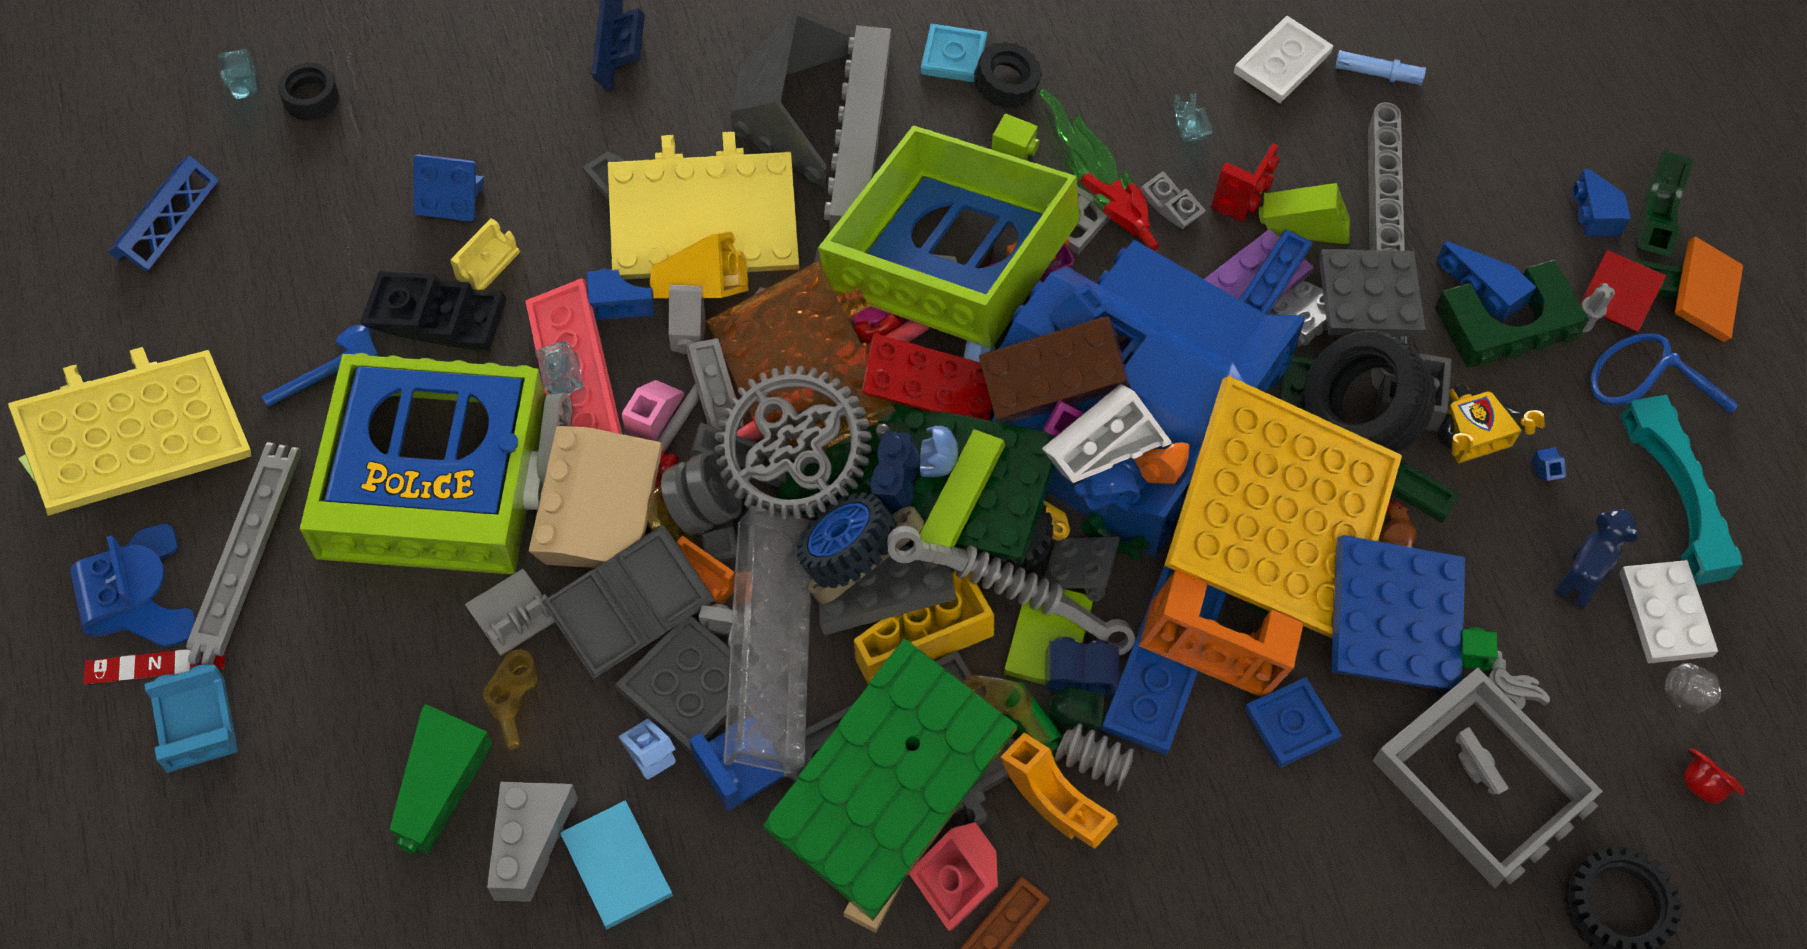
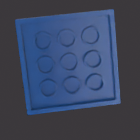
M1345 535L1338 537L1331 673L1448 692L1462 681L1460 633L1464 622L1465 557Z

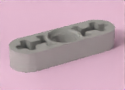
M567 393L548 394L545 398L537 458V474L542 483L545 480L556 426L571 425L572 404Z

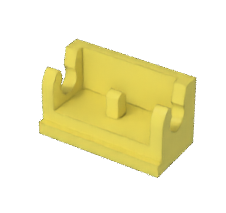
M491 218L450 261L456 280L469 282L474 290H485L520 253V250L516 246L513 234L508 231L504 235L500 231L498 222Z

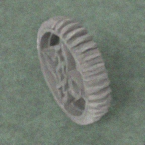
M786 365L784 375H780L777 368H773V377L768 379L765 373H760L759 377L762 382L757 385L753 379H749L748 384L751 389L746 392L744 388H738L741 398L737 400L734 397H730L729 402L734 407L733 410L724 408L722 411L724 416L728 418V421L719 420L717 424L719 428L725 430V432L715 434V439L723 443L715 446V452L723 455L716 460L719 467H726L720 472L722 478H731L726 486L729 490L737 489L734 496L738 500L746 497L744 502L746 507L751 508L757 503L756 512L760 515L769 507L768 516L771 519L777 516L779 510H781L780 514L783 521H788L790 512H793L796 521H801L802 511H806L810 519L815 517L814 508L818 507L821 512L825 513L827 508L824 504L830 501L831 504L836 506L838 501L835 497L839 494L842 497L849 498V494L845 490L847 485L852 489H857L858 485L852 479L853 476L863 478L865 475L864 471L858 468V465H869L868 458L861 454L871 453L872 448L870 445L862 442L871 440L872 435L868 431H862L867 429L870 423L868 419H860L866 412L863 407H856L859 403L858 397H849L851 390L848 386L840 389L841 381L838 378L833 379L829 383L830 375L827 372L821 374L819 379H817L818 371L816 368H811L808 375H805L804 367L799 365L796 374H793L791 367ZM801 387L818 391L826 395L837 405L831 407L825 404H816L801 414H797L786 399L780 397L768 398L767 395L786 388ZM759 402L755 411V422L764 435V439L748 451L745 463L746 468L741 470L736 455L738 428L750 408ZM779 410L783 412L778 422H767V417L772 411ZM845 416L851 435L850 453L841 474L831 485H828L827 482L832 473V466L822 447L838 435L841 428L840 418ZM821 419L825 422L826 427L820 429L815 422ZM794 438V440L797 441L798 446L792 448V446L789 445L788 440ZM810 445H811V447H812V449H813V450H811V451H809V449L807 448V447H809ZM765 456L771 463L768 467H764L760 461ZM817 463L820 465L816 475H804V469L808 464ZM785 472H789L800 487L808 490L819 489L820 492L803 499H779L761 492L749 481L754 478L761 482H770Z

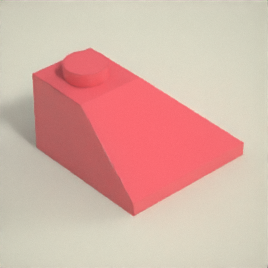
M976 822L951 828L916 863L909 873L948 931L953 930L998 887L996 850Z

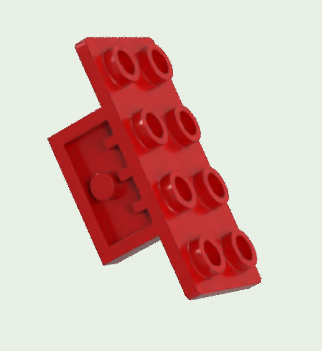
M879 334L872 336L862 388L864 395L926 412H947L990 420L992 403L980 362Z

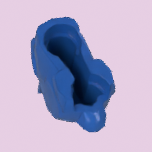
M1129 458L1114 464L1110 469L1083 479L1082 482L1077 483L1073 487V490L1077 496L1084 498L1091 510L1106 508L1108 505L1125 502L1129 505L1135 504L1141 498L1139 487L1137 486V478L1142 475L1135 460Z

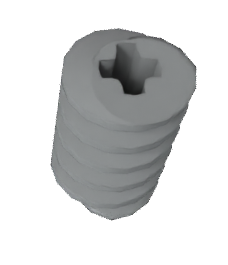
M1080 723L1072 730L1068 729L1058 747L1054 760L1059 761L1064 755H1067L1066 766L1071 768L1079 761V772L1082 774L1092 767V779L1097 780L1105 773L1104 785L1110 786L1117 779V791H1119L1133 762L1134 749L1129 748L1121 755V743L1116 742L1109 749L1107 748L1108 737L1105 735L1098 742H1095V731L1091 729L1085 736H1082V724Z

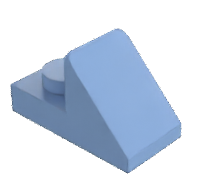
M649 718L618 736L646 779L654 777L676 762L672 751L676 750L672 741Z

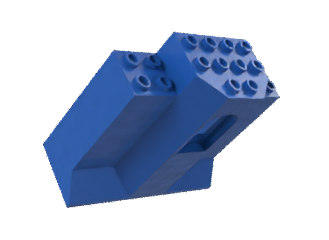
M1133 240L1127 249L1122 248L1118 252L1113 268L1110 272L1105 270L1097 284L1067 266L1051 272L1044 282L1039 281L1033 288L1030 295L1031 299L1025 306L1020 305L1015 311L1012 318L1013 324L1003 344L998 349L1057 332L1059 328L1050 319V314L1074 291L1086 283L1091 286L1109 307L1097 319L1109 316L1115 331L1131 340L1122 352L1124 363L1130 355H1133L1125 365L1131 385L1129 389L1135 391L1172 444L1183 442L1190 445L1187 467L1175 484L1147 483L1140 476L1137 478V486L1139 487L1141 498L1135 504L1130 505L1125 502L1108 505L1106 508L1091 510L1084 498L1077 496L1073 490V487L1077 483L1082 482V480L1073 483L1063 476L1056 467L1054 468L1047 492L1087 517L1092 512L1097 513L1103 519L1105 527L1124 540L1143 536L1150 549L1141 550L1156 558L1172 535L1175 521L1181 513L1222 379L1231 376L1263 392H1266L1269 386L1275 388L1291 365L1305 318L1301 315H1266ZM1106 395L1073 405L1086 413ZM1053 411L1009 423V425L1044 431L1043 428ZM995 416L991 420L993 422H999L996 420ZM1167 445L1165 447L1159 446L1154 449H1166L1170 445Z

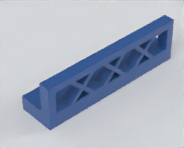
M189 155L178 163L109 249L108 253L117 260L125 256L143 271H148L219 179ZM193 171L207 181V184L201 190H191L189 176ZM183 185L184 190L178 191L180 187ZM185 195L187 204L185 212H173L172 197ZM192 195H197L196 198L192 200ZM165 207L166 213H160ZM174 217H180L175 223ZM156 218H167L169 232L166 235H155L153 221ZM147 230L148 236H142ZM156 240H162L157 246ZM137 241H149L151 255L146 261L131 250Z

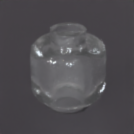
M1685 663L1673 668L1666 677L1665 690L1670 702L1695 713H1703L1712 706H1715L1721 698V688L1717 675L1694 664Z

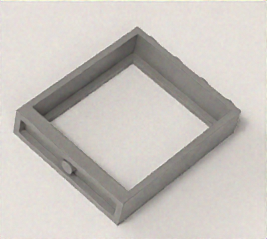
M1476 668L1380 748L1373 759V762L1494 888H1497L1504 880L1509 885L1517 880L1526 871L1521 865L1529 858L1536 863L1550 850L1546 843L1553 837L1558 842L1574 828L1570 822L1576 816L1584 820L1598 807L1594 800L1603 792L1479 668ZM1473 704L1571 800L1501 863L1404 764L1405 761Z

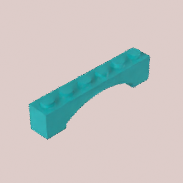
M1667 394L1630 402L1620 418L1631 444H1640L1663 466L1675 484L1684 504L1689 525V547L1682 554L1681 559L1682 561L1688 560L1695 584L1701 585L1731 579L1743 565L1741 552L1731 539L1727 521L1721 516L1716 505L1714 492L1709 489L1704 479L1702 466L1695 459L1690 447V439L1683 432L1678 421L1676 408L1671 405Z

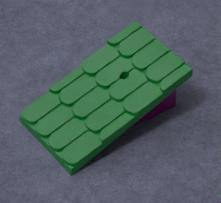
M904 638L841 719L838 727L800 773L797 781L770 813L767 821L763 824V830L874 921L1016 732L1017 725Z

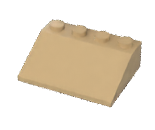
M556 426L529 552L545 565L597 568L622 550L645 537L663 444L658 441L589 427Z

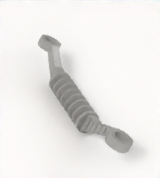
M899 526L888 535V553L897 562L911 563L914 560H921L936 564L940 563V565L955 568L957 577L964 579L971 571V583L977 584L983 577L982 587L984 589H989L995 582L994 592L998 595L1006 589V598L1009 600L1014 599L1018 594V603L1025 605L1030 599V608L1032 610H1037L1042 605L1041 611L1046 616L1056 613L1067 619L1069 617V620L1075 624L1077 623L1083 629L1085 628L1089 633H1093L1100 640L1107 641L1109 645L1118 647L1119 655L1129 652L1134 645L1135 635L1129 623L1121 619L1104 622L1064 595L1060 584L1054 583L1049 588V580L1047 578H1042L1037 583V575L1033 572L1025 578V569L1022 567L1017 568L1013 573V564L1010 562H1006L1000 569L1001 559L999 557H994L988 564L989 554L985 551L976 559L977 548L972 545L966 549L948 548L943 545L936 546V544L931 543L929 545V543L922 542L919 532L910 526ZM902 538H909L914 541V546L907 551H901L895 547L897 541ZM1120 631L1126 634L1125 638L1119 643L1108 641L1109 636L1114 632Z

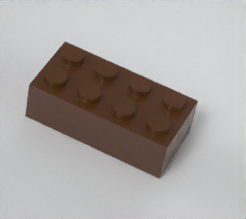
M1109 316L979 355L995 418L1004 424L1053 411L1059 400L1073 405L1107 395L1120 384L1128 388L1131 387L1114 325Z

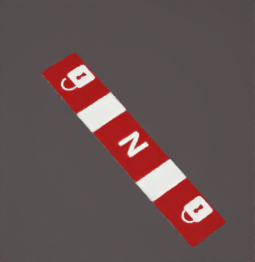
M187 649L86 660L83 683L94 684L181 674L190 671V669L198 665L189 664L188 657L191 650ZM225 652L223 656L216 655L213 665L218 669L225 668Z

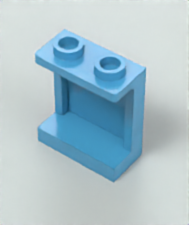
M198 665L188 672L177 675H163L156 678L155 681L144 685L145 692L152 701L159 746L154 747L156 760L167 773L238 752L225 680L215 665Z

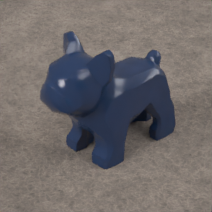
M1613 509L1607 513L1602 512L1597 516L1596 524L1598 525V531L1592 532L1579 545L1573 555L1575 559L1566 576L1560 580L1554 593L1563 599L1571 589H1577L1579 594L1573 605L1581 609L1586 607L1602 580L1616 566L1622 553V545L1633 543L1638 539L1639 533L1635 530L1636 521L1628 510Z

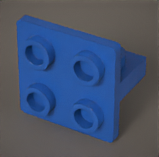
M415 155L413 158L414 214L473 221L475 219L476 196L484 188V176L476 175L475 161Z

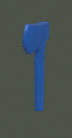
M362 325L349 327L336 340V344L345 350L343 354L355 355L357 353H365L368 356L379 357L373 345L370 328ZM342 354L326 364L261 396L267 408L338 372Z

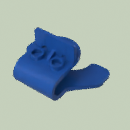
M161 524L142 529L124 547L118 544L113 535L108 536L107 541L110 551L79 560L71 566L70 574L84 634L89 636H105L119 631H128L165 648L188 641L196 621L193 611L189 608L165 609L151 600L161 588L164 580V566L161 559L175 553L178 549L175 531L170 525Z

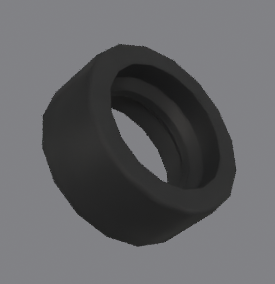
M305 62L296 64L284 72L278 83V91L284 108L290 115L298 119L314 120L322 118L329 114L338 104L340 95L334 75L326 66L319 63ZM321 83L326 86L321 94L311 99L302 100L292 97L294 91L304 84Z

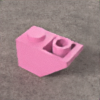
M657 380L637 388L622 412L625 433L633 437L657 441L684 397V392Z

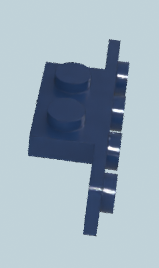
M622 0L599 1L600 9L591 74L593 79L606 91L613 89L615 68L639 61L641 55L645 15L639 8L622 13Z

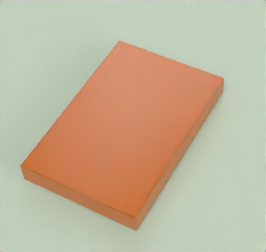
M1696 236L1688 240L1675 314L1722 342L1731 339L1743 264Z

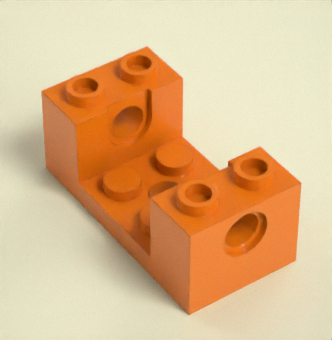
M1175 570L1151 601L1139 647L1257 696L1263 697L1270 694L1294 668L1303 622L1291 618L1286 613L1271 610L1263 619L1262 626L1256 633L1252 632L1250 635L1228 629L1219 625L1214 620L1204 619L1199 616L1208 582Z

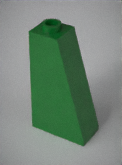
M427 704L424 705L390 825V831L397 841L395 843L396 846L410 854H415L416 851L426 855L430 853L493 745L487 731Z

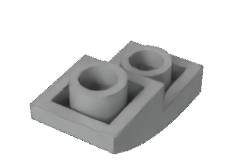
M1164 171L1140 188L1145 200L1162 216L1181 229H1184L1206 211L1187 188L1181 192Z

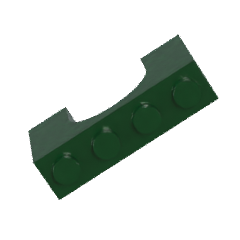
M1555 260L1527 267L1523 274L1536 286L1528 302L1534 313L1535 322L1526 326L1505 325L1491 317L1485 310L1471 283L1442 291L1435 310L1467 368L1477 365L1481 367L1488 366L1496 360L1505 357L1509 359L1516 358L1524 352L1533 349L1538 351L1544 350L1552 344L1561 341L1566 343L1572 342L1582 335V331L1589 318Z

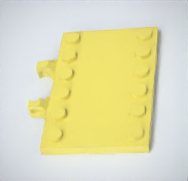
M722 132L724 151H717L716 156L683 158V154H675L674 135L661 136L662 153H655V160L608 162L612 270L619 269L620 277L623 280L650 278L652 266L711 234L724 231H732L736 239L733 244L737 252L742 251L747 259V272L799 269L791 152L744 154L743 148H736L735 132Z
M143 347L130 350V356L135 369L87 382L82 381L77 365L63 368L67 385L60 387L59 390L8 403L48 516L251 457V449L209 350L157 363V361L149 363Z

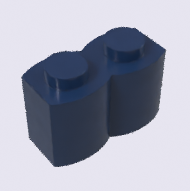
M886 432L879 443L878 459L880 463L874 469L871 477V491L889 511H898L901 508L911 506L915 494L913 480L920 470V451L909 433Z
M1059 637L1055 641H1050L1046 649L1045 689L1063 693L1081 692L1096 696L1114 695L1119 686L1118 647L1109 645L1104 640H1094L1089 642V644L1075 642L1070 637Z

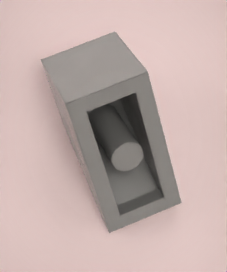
M670 285L668 331L671 351L687 354L686 346L688 343L704 341L706 316L702 286Z

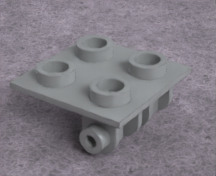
M1304 280L1279 298L1269 315H1301L1305 318L1297 343L1298 347L1308 345L1315 338V335L1319 336L1323 333V330L1328 329L1323 289Z
M521 569L465 604L500 656L555 623L542 604V601L548 597L545 594H541L524 569Z

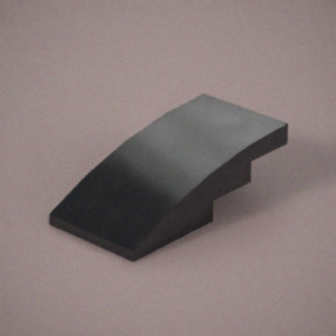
M379 271L360 324L367 328L422 342L458 348L489 350L507 298L503 291L474 290L469 282L440 281L438 276L432 273Z

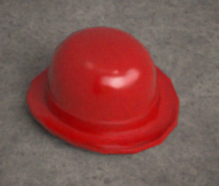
M1696 749L1688 750L1693 759L1684 773V783L1695 796L1706 803L1717 804L1724 801L1735 791L1741 795L1745 794L1743 785L1732 775L1718 767L1709 757Z

